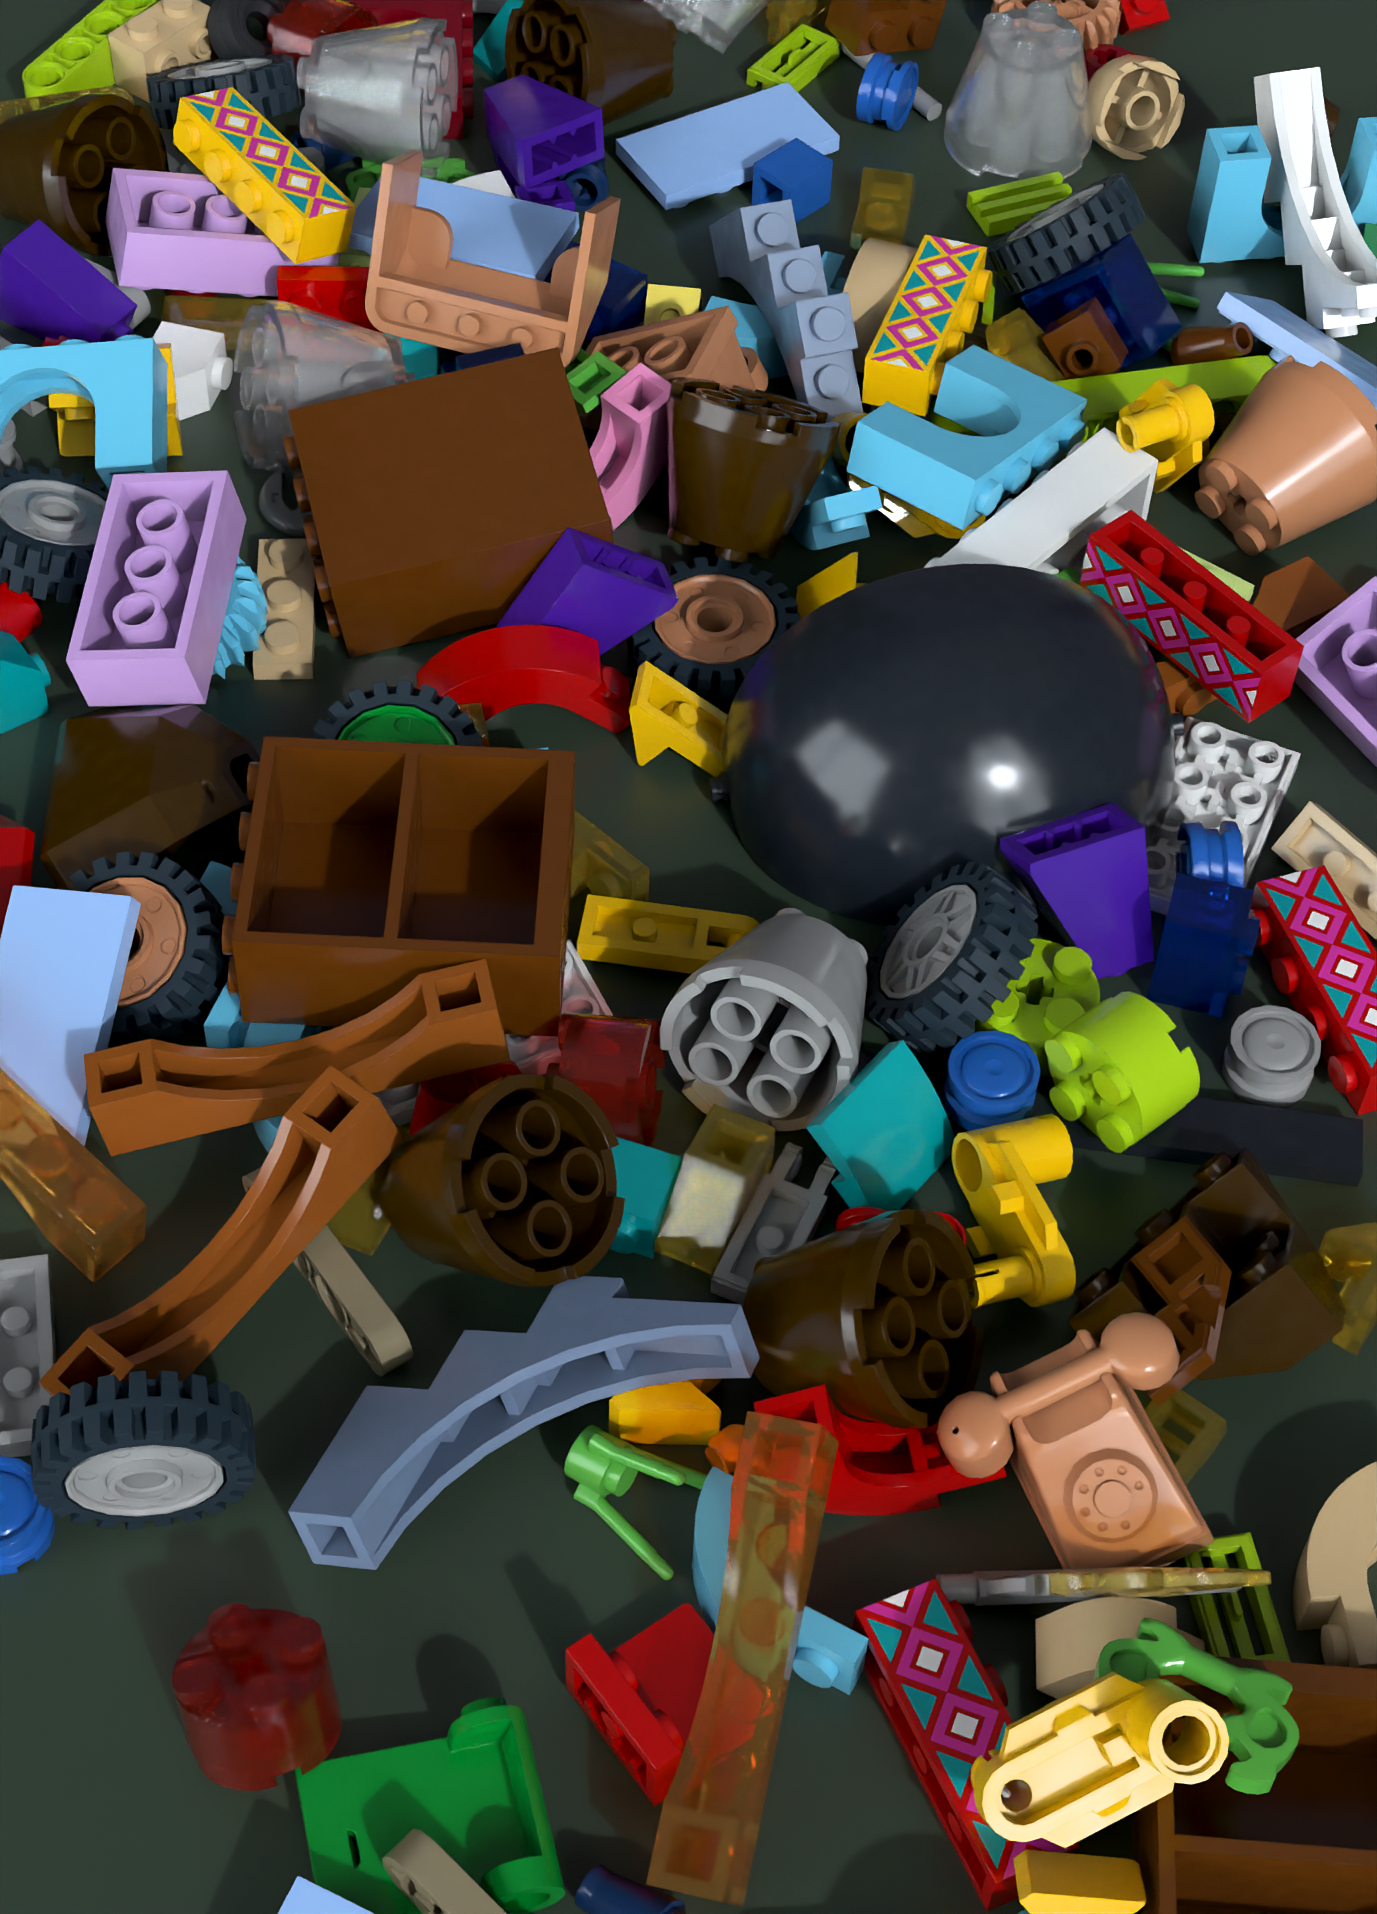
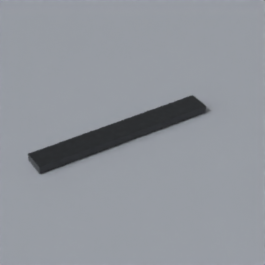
M860 1051L857 1074L877 1053ZM917 1059L944 1107L952 1130L967 1132L968 1130L954 1122L945 1109L942 1094L948 1063ZM1040 1076L1030 1118L1052 1113L1059 1117L1065 1125L1073 1148L1115 1153L1106 1147L1102 1140L1079 1119L1068 1121L1057 1112L1049 1096V1091L1055 1086L1052 1077ZM1195 1097L1182 1110L1122 1153L1117 1154L1203 1165L1222 1151H1225L1231 1158L1246 1146L1255 1156L1266 1174L1358 1187L1363 1174V1119Z

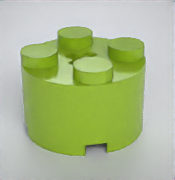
M1032 938L1029 940L1034 944L1031 957L1019 962L1025 967L1020 979L1009 981L1006 987L1011 990V993L1003 1003L997 999L991 1005L994 1014L985 1023L979 1019L975 1021V1032L996 1030L1016 1036L1027 1043L1038 1057L1041 1070L1040 1076L1052 1077L1045 1052V1042L1099 1004L1100 987L1092 970V960L1085 951L1077 947H1065L1052 941Z
M1130 991L1121 992L1114 998L1110 997L1103 1000L1045 1042L1048 1066L1055 1086L1049 1091L1050 1100L1054 1108L1068 1121L1079 1119L1102 1140L1106 1147L1115 1153H1122L1182 1110L1186 1104L1198 1095L1200 1088L1198 1065L1190 1047L1187 1046L1179 1052L1177 1046L1168 1035L1170 1031L1176 1028V1025L1169 1016L1149 999Z

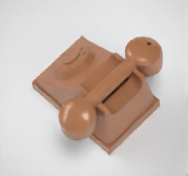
M729 306L593 337L585 351L589 355H593L597 351L601 352L627 373L641 362L671 384L675 379L695 378L713 380L720 383L718 390L720 392H723L725 387H731L755 393V389L765 391L768 387V374L755 350L749 347L740 348L734 332L738 322ZM602 403L598 404L587 414L579 415L582 427L599 431L602 419ZM667 458L666 463H665V465H664V468H665V470L667 471V473H668V458Z
M1132 1312L1118 1316L1110 1321L1102 1332L1100 1344L1086 1329H1080L1076 1331L1077 1335L1074 1340L1066 1346L1013 1372L1000 1374L996 1371L990 1376L991 1395L984 1391H969L958 1395L945 1406L939 1417L937 1435L940 1446L949 1463L958 1473L968 1478H984L998 1472L1009 1460L1063 1569L1163 1568L1214 1542L1207 1524L1134 1389L1145 1391L1159 1388L1170 1381L1178 1370L1180 1356L1173 1333L1163 1320L1151 1314Z

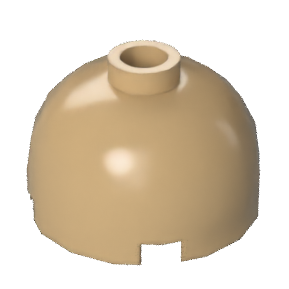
M1127 54L1105 63L1094 73L1086 86L1082 102L1085 126L1092 139L1112 154L1128 160L1146 158L1147 156L1140 154V152L1153 149L1155 146L1162 149L1170 142L1178 129L1185 107L1184 94L1179 93L1176 79H1180L1176 71L1155 58Z

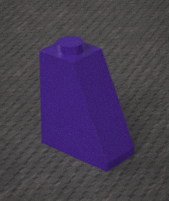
M523 74L484 89L487 137L520 187L524 189L531 188L605 157L602 108Z
M40 219L3 247L0 256V320L43 341L46 337L59 339L60 335H64L70 339L84 340L89 343L115 341L118 337L133 334L134 330L130 327L137 304Z
M568 527L495 628L512 625H545L573 630L598 640L599 655H602L671 610L679 598L663 562Z
M1112 802L999 839L1001 852L1062 945L1065 947H1077L1085 951L1092 960V970L1097 979L1120 976L1128 972L1130 968L1154 961L1145 826Z

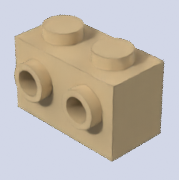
M161 0L110 32L108 37L115 85L149 103L146 83L148 76L167 69H177V67L183 65H195L198 62H212L220 59L213 49L208 35L207 20L211 7L199 0Z

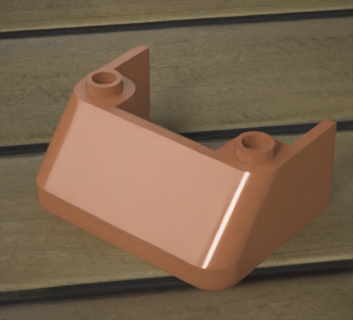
M412 149L384 162L381 171L365 297V311L372 325L386 334L494 361L558 347L564 368L571 364L580 351L608 281L621 198L610 196L585 211L580 246L566 250L556 259L552 270L551 283L451 259L453 232L449 222L443 215L434 210L416 206L423 151Z

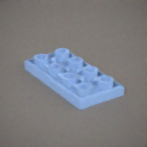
M786 82L616 139V155L665 210L684 207L691 201L714 193H725L731 190L732 187L752 181L754 163L795 138L800 139L823 155H827L839 150L840 135Z
M381 177L356 208L348 245L349 248L365 251L368 255H371ZM424 177L419 179L416 206L434 210L443 215L449 222L453 232L451 259L544 281L553 268L556 259L564 252L580 228L578 212Z
M1225 292L1217 306L1219 313L1231 320L1230 325L1238 322L1245 323L1252 333L1253 343L1260 339L1273 347L1269 353L1272 359L1279 362L1283 358L1292 355L1296 362L1311 367L1322 361L1338 370L1354 383L1377 410V367L1273 300Z
M13 885L0 937V1148L82 1158L92 1116L88 1104L84 1054L108 1048L141 903L132 896Z

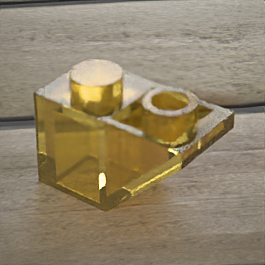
M713 1104L684 1156L655 1241L654 1251L712 1275L714 1274L765 1173L770 1175L772 1172L775 1127Z

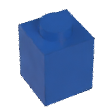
M798 138L791 140L754 163L751 205L791 199L795 223L801 221L830 202L833 160Z

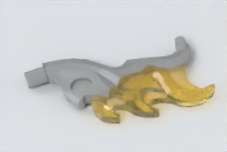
M1119 1567L973 1571V1573L936 1575V1579L948 1602L957 1600L960 1604H974L975 1606L1085 1601L1103 1597L1147 1599L1206 1593H1236L1242 1587L1271 1584V1574L1267 1570L1238 1568Z

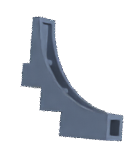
M791 199L739 208L709 225L718 277H730L739 282L756 301L782 353L797 401L827 412L826 423L847 411L863 413L852 350L858 348L848 292L828 296L819 245L800 248ZM857 425L852 426L846 435L845 446L849 454ZM834 462V464H835L836 467H840V466H841V465H839V464H837V463Z
M581 1276L577 1279L566 1280L554 1285L527 1333L464 1330L428 1390L367 1385L288 1510L313 1563L376 1570L405 1528L450 1483L486 1455L531 1428L587 1403L641 1387L692 1379L750 1378L760 1356L741 1304L632 1299L628 1294L623 1278Z

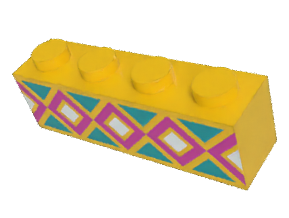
M233 87L180 98L177 120L173 129V144L294 264L347 251L357 206Z
M925 234L865 357L862 403L880 407L886 402H890L912 414L926 416L934 396L938 395L946 362L962 353L964 332L972 333L977 319L979 302L985 303L988 298L992 282V271L985 269L987 247Z

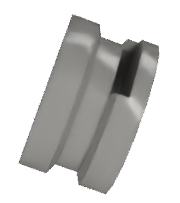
M1272 1005L1251 1008L1238 1016L1231 1028L1228 1045L1222 1058V1075L1228 1088L1243 1101L1252 1105L1274 1108L1291 1106L1304 1097L1311 1085L1314 1068L1318 1064L1321 1055V1040L1315 1027L1303 1015L1286 1007Z

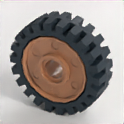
M707 557L694 558V565L691 569L687 567L684 561L673 563L671 575L669 573L668 575L679 598L678 602L671 610L627 638L628 660L630 667H633V676L636 679L639 666L648 661L722 711V708L725 706L731 708L733 699L744 678L757 660L782 634L800 620L798 604L794 596L789 597L788 588L781 581L773 585V574L763 569L754 576V564L740 563L737 569L731 568V561L718 557L717 566H709Z
M128 851L116 853V864L105 856L92 861L95 874L89 875L80 868L70 876V879L76 886L73 891L132 896L141 903L131 947L136 943L140 942L137 951L128 958L108 1047L112 1048L113 1044L121 1046L147 1039L161 1041L160 1035L162 1034L175 1040L185 1034L181 1024L184 1020L187 1019L197 1025L206 1016L199 1008L203 1000L213 1005L216 1003L221 992L214 986L215 980L227 981L229 965L223 960V957L231 955H224L222 951V928L225 917L221 911L222 906L194 875L166 857L161 859L154 853L141 851L140 858Z

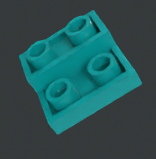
M903 1039L888 1043L806 1127L840 1172L831 1184L850 1209L868 1206L889 1211L900 1210L952 1154L954 1141L953 1130L944 1107L928 1076Z

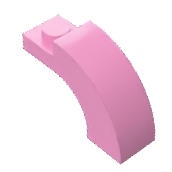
M641 362L600 395L602 419L597 436L589 450L613 531L626 520L644 499L668 458L667 402L672 384Z

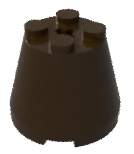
M524 0L521 8L512 9L507 24L505 38L507 78L509 80L523 74L602 108L603 126L672 94L674 88L672 77L673 47L677 42V29L672 19L668 17L663 18L652 4L641 0Z
M109 93L83 95L7 119L0 125V213L6 219L16 220L27 226H31L40 219L69 246L87 254L113 257L105 223L113 168L169 172L165 143L156 122L143 106L134 105L121 96Z
M695 378L673 380L667 402L668 523L670 525L667 537L687 545H700L701 541L715 545V555L729 561L745 563L749 561L750 555L765 559H775L776 552L780 550L835 448L841 423L831 420L826 423L827 412L762 390L755 389L754 393L743 389L725 387L723 392L718 391L720 383L713 380Z
M519 1074L503 1077L476 1090L410 1136L400 1146L390 1164L387 1181L380 1188L379 1206L384 1216L392 1221L397 1234L406 1246L418 1256L434 1264L449 1266L521 1287H542L559 1284L566 1280L577 1279L594 1268L605 1256L617 1235L624 1212L625 1198L617 1197L616 1169L611 1148L618 1146L619 1143L609 1120L597 1103L584 1090L567 1079L557 1075L541 1076L536 1074Z
M927 1209L894 1210L884 1212L777 1256L759 1259L755 1264L753 1276L747 1288L743 1312L760 1356L754 1373L762 1385L774 1395L780 1396L825 1384L833 1404L843 1414L900 1429H923L938 1423L939 1417L948 1403L956 1396L974 1390L980 1371L984 1345V1327L972 1326L971 1304L966 1279H970L976 1274V1270L970 1254L957 1231L947 1220L933 1211Z

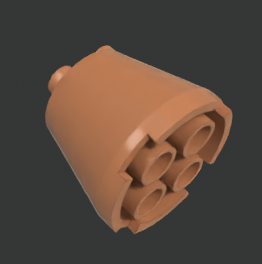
M1292 355L1283 358L1261 377L1200 465L1199 482L1201 488L1194 495L1197 505L1204 514L1213 519L1218 518L1234 534V539L1242 551L1250 556H1257L1263 550L1269 551L1371 504L1377 499V430L1374 426L1377 423V410L1354 383L1330 365L1320 361L1314 367L1296 362Z

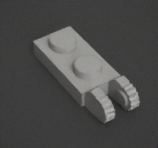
M790 1142L785 1145L771 1174L765 1173L721 1258L711 1280V1293L744 1305L747 1288L753 1276L755 1264L759 1259L777 1256L812 1241L826 1213L827 1203L834 1190L831 1182L840 1174L828 1157L819 1166L810 1189H806L792 1183L802 1164L803 1147Z

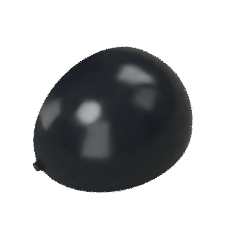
M999 564L934 566L882 578L844 593L799 620L762 654L744 678L733 699L726 719L722 741L723 771H720L721 777L709 778L712 802L724 801L725 806H728L734 830L744 849L767 875L796 896L836 914L868 923L896 926L900 920L896 914L904 904L911 907L915 903L914 894L920 888L925 886L930 890L932 879L942 872L948 876L953 866L961 864L965 867L968 862H977L980 865L981 863L987 865L1011 882L1032 901V906L1036 908L1037 915L1042 914L1001 852L999 839L1113 802L1145 826L1147 848L1162 826L1170 807L1175 777V737L1184 735V721L1181 712L1171 713L1161 673L1142 636L1117 608L1097 594L1066 579L1023 567Z

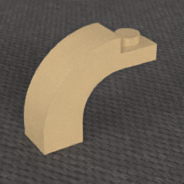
M868 238L861 246L842 292H848L857 338L858 348L852 350L856 372L864 373L865 357L918 248L875 238Z
M1377 1461L1352 1474L1326 1500L1300 1556L1294 1577L1293 1614L1297 1631L1321 1629L1322 1655L1325 1664L1330 1666L1377 1669V1618L1367 1583V1569L1377 1562Z

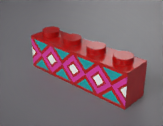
M1133 510L1128 511L1089 535L1079 585L1097 594L1117 608L1134 625L1145 640L1238 716L1249 723L1290 696L1304 648L1300 642Z
M1324 865L1256 882L1249 910L1244 915L1245 930L1250 942L1255 947L1261 948L1271 966L1272 977L1279 992L1284 995L1287 994L1297 1013L1303 1015L1315 1027L1321 1040V1054L1328 1065L1329 1077L1336 1091L1340 1094H1345L1357 1116L1376 1111L1377 951Z
M936 1578L856 1610L852 1630L869 1638L863 1671L986 1912L1018 1899L1013 1858L1025 1850L1077 1854L1080 1847L1078 1843L1081 1840L1066 1848L1042 1837L1028 1842L1009 1841L995 1833L977 1811L973 1796L974 1788L970 1779L971 1767L980 1755L987 1762L992 1759L988 1751L1001 1749L1005 1728L1012 1724L1013 1721L1006 1710L1008 1697L1000 1675L991 1664L982 1665L971 1644L973 1632L965 1610L957 1600L948 1602ZM1008 1783L1004 1785L1001 1791L1004 1797H1010L1005 1788Z

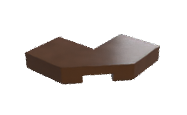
M1186 1216L1131 1258L1133 1263L1167 1303L1164 1308L1153 1316L1163 1320L1170 1328L1180 1356L1178 1370L1170 1381L1159 1388L1145 1390L1158 1407L1215 1363L1232 1273L1223 1259Z

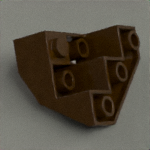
M195 705L107 706L68 718L60 725L40 859L58 888L61 886L65 890L73 891L76 886L70 879V876L80 868L89 875L95 874L92 861L104 856L114 864H116V853L128 851L140 858L141 851L154 853L161 858L239 829L241 812H252L254 802L249 801L247 797L248 766L250 762H260V757L247 738Z
M1246 1146L1231 1158L1225 1151H1222L1209 1159L1194 1173L1193 1177L1198 1183L1169 1211L1166 1208L1158 1211L1135 1231L1134 1235L1139 1240L1111 1268L1103 1267L1096 1271L1074 1291V1295L1078 1300L1074 1305L1068 1322L1075 1331L1086 1329L1096 1340L1101 1341L1102 1332L1108 1323L1118 1316L1132 1312L1155 1315L1167 1305L1131 1258L1184 1216L1191 1221L1232 1271L1215 1363L1199 1374L1196 1379L1209 1380L1287 1371L1343 1330L1345 1307L1321 1255L1255 1156Z

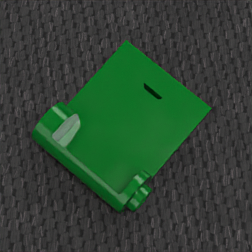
M501 1697L483 1698L471 1702L462 1708V1717L450 1725L448 1737L295 1766L294 1773L314 1883L374 1914H423L394 1884L382 1862V1858L414 1828L433 1839L507 1914L532 1913L561 1900L565 1895V1888L524 1710L518 1706L507 1705L506 1700ZM348 1835H349V1836H352V1837L354 1838V1840H355L356 1848H357V1853H358V1858H359V1865H358V1860H357L355 1845H354V1843H353L351 1840L348 1839Z

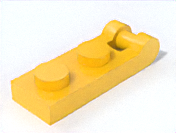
M587 894L577 940V953L581 959L693 974L760 924L754 918L746 915ZM708 942H719L722 943L726 948L708 945Z

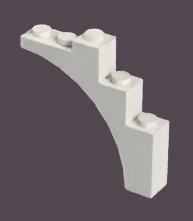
M1320 67L1254 77L1257 123L1272 157L1264 190V203L1280 202L1285 265H1302L1306 320L1317 329H1325V334L1331 338L1358 334V324L1375 322V317H1377V259L1366 245L1352 217L1340 183L1325 114Z

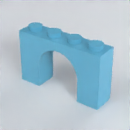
M1377 117L1358 118L1348 163L1342 176L1339 178L1352 217L1361 235L1363 234L1365 223L1377 224ZM1258 125L1211 128L1206 131L1187 226V233L1199 263H1222L1234 260L1285 257L1281 207L1262 202L1272 157Z
M124 335L118 337L115 341L94 343L72 339L63 341L57 346L32 347L25 344H12L5 347L4 350H0V445L8 422L24 405L36 398L49 394H73L89 400L95 406V470L108 489H110L113 474L167 472V362L153 338Z
M972 345L946 362L934 412L984 437L948 431L890 402H886L857 422L846 471L963 530L982 515L988 516L991 514L997 504L1010 494H1018L1026 482L1038 473L1049 470L1053 462L1065 453H1069L1077 443L1081 442L1086 429V424L1081 420L1087 399L978 346Z

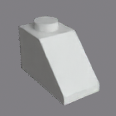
M162 321L153 339L156 344L171 343L180 421L211 409L220 391L226 390L230 385L233 374V361L226 355L224 333Z

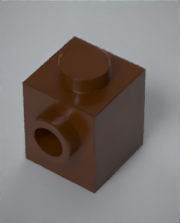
M1096 296L1050 322L1041 337L1067 380L1121 373L1119 367L1122 366L1128 353V349Z

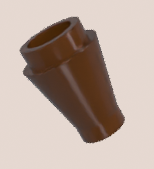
M1243 322L1231 325L1186 327L1171 343V360L1173 366L1234 359L1248 354L1252 350L1253 336L1249 327Z

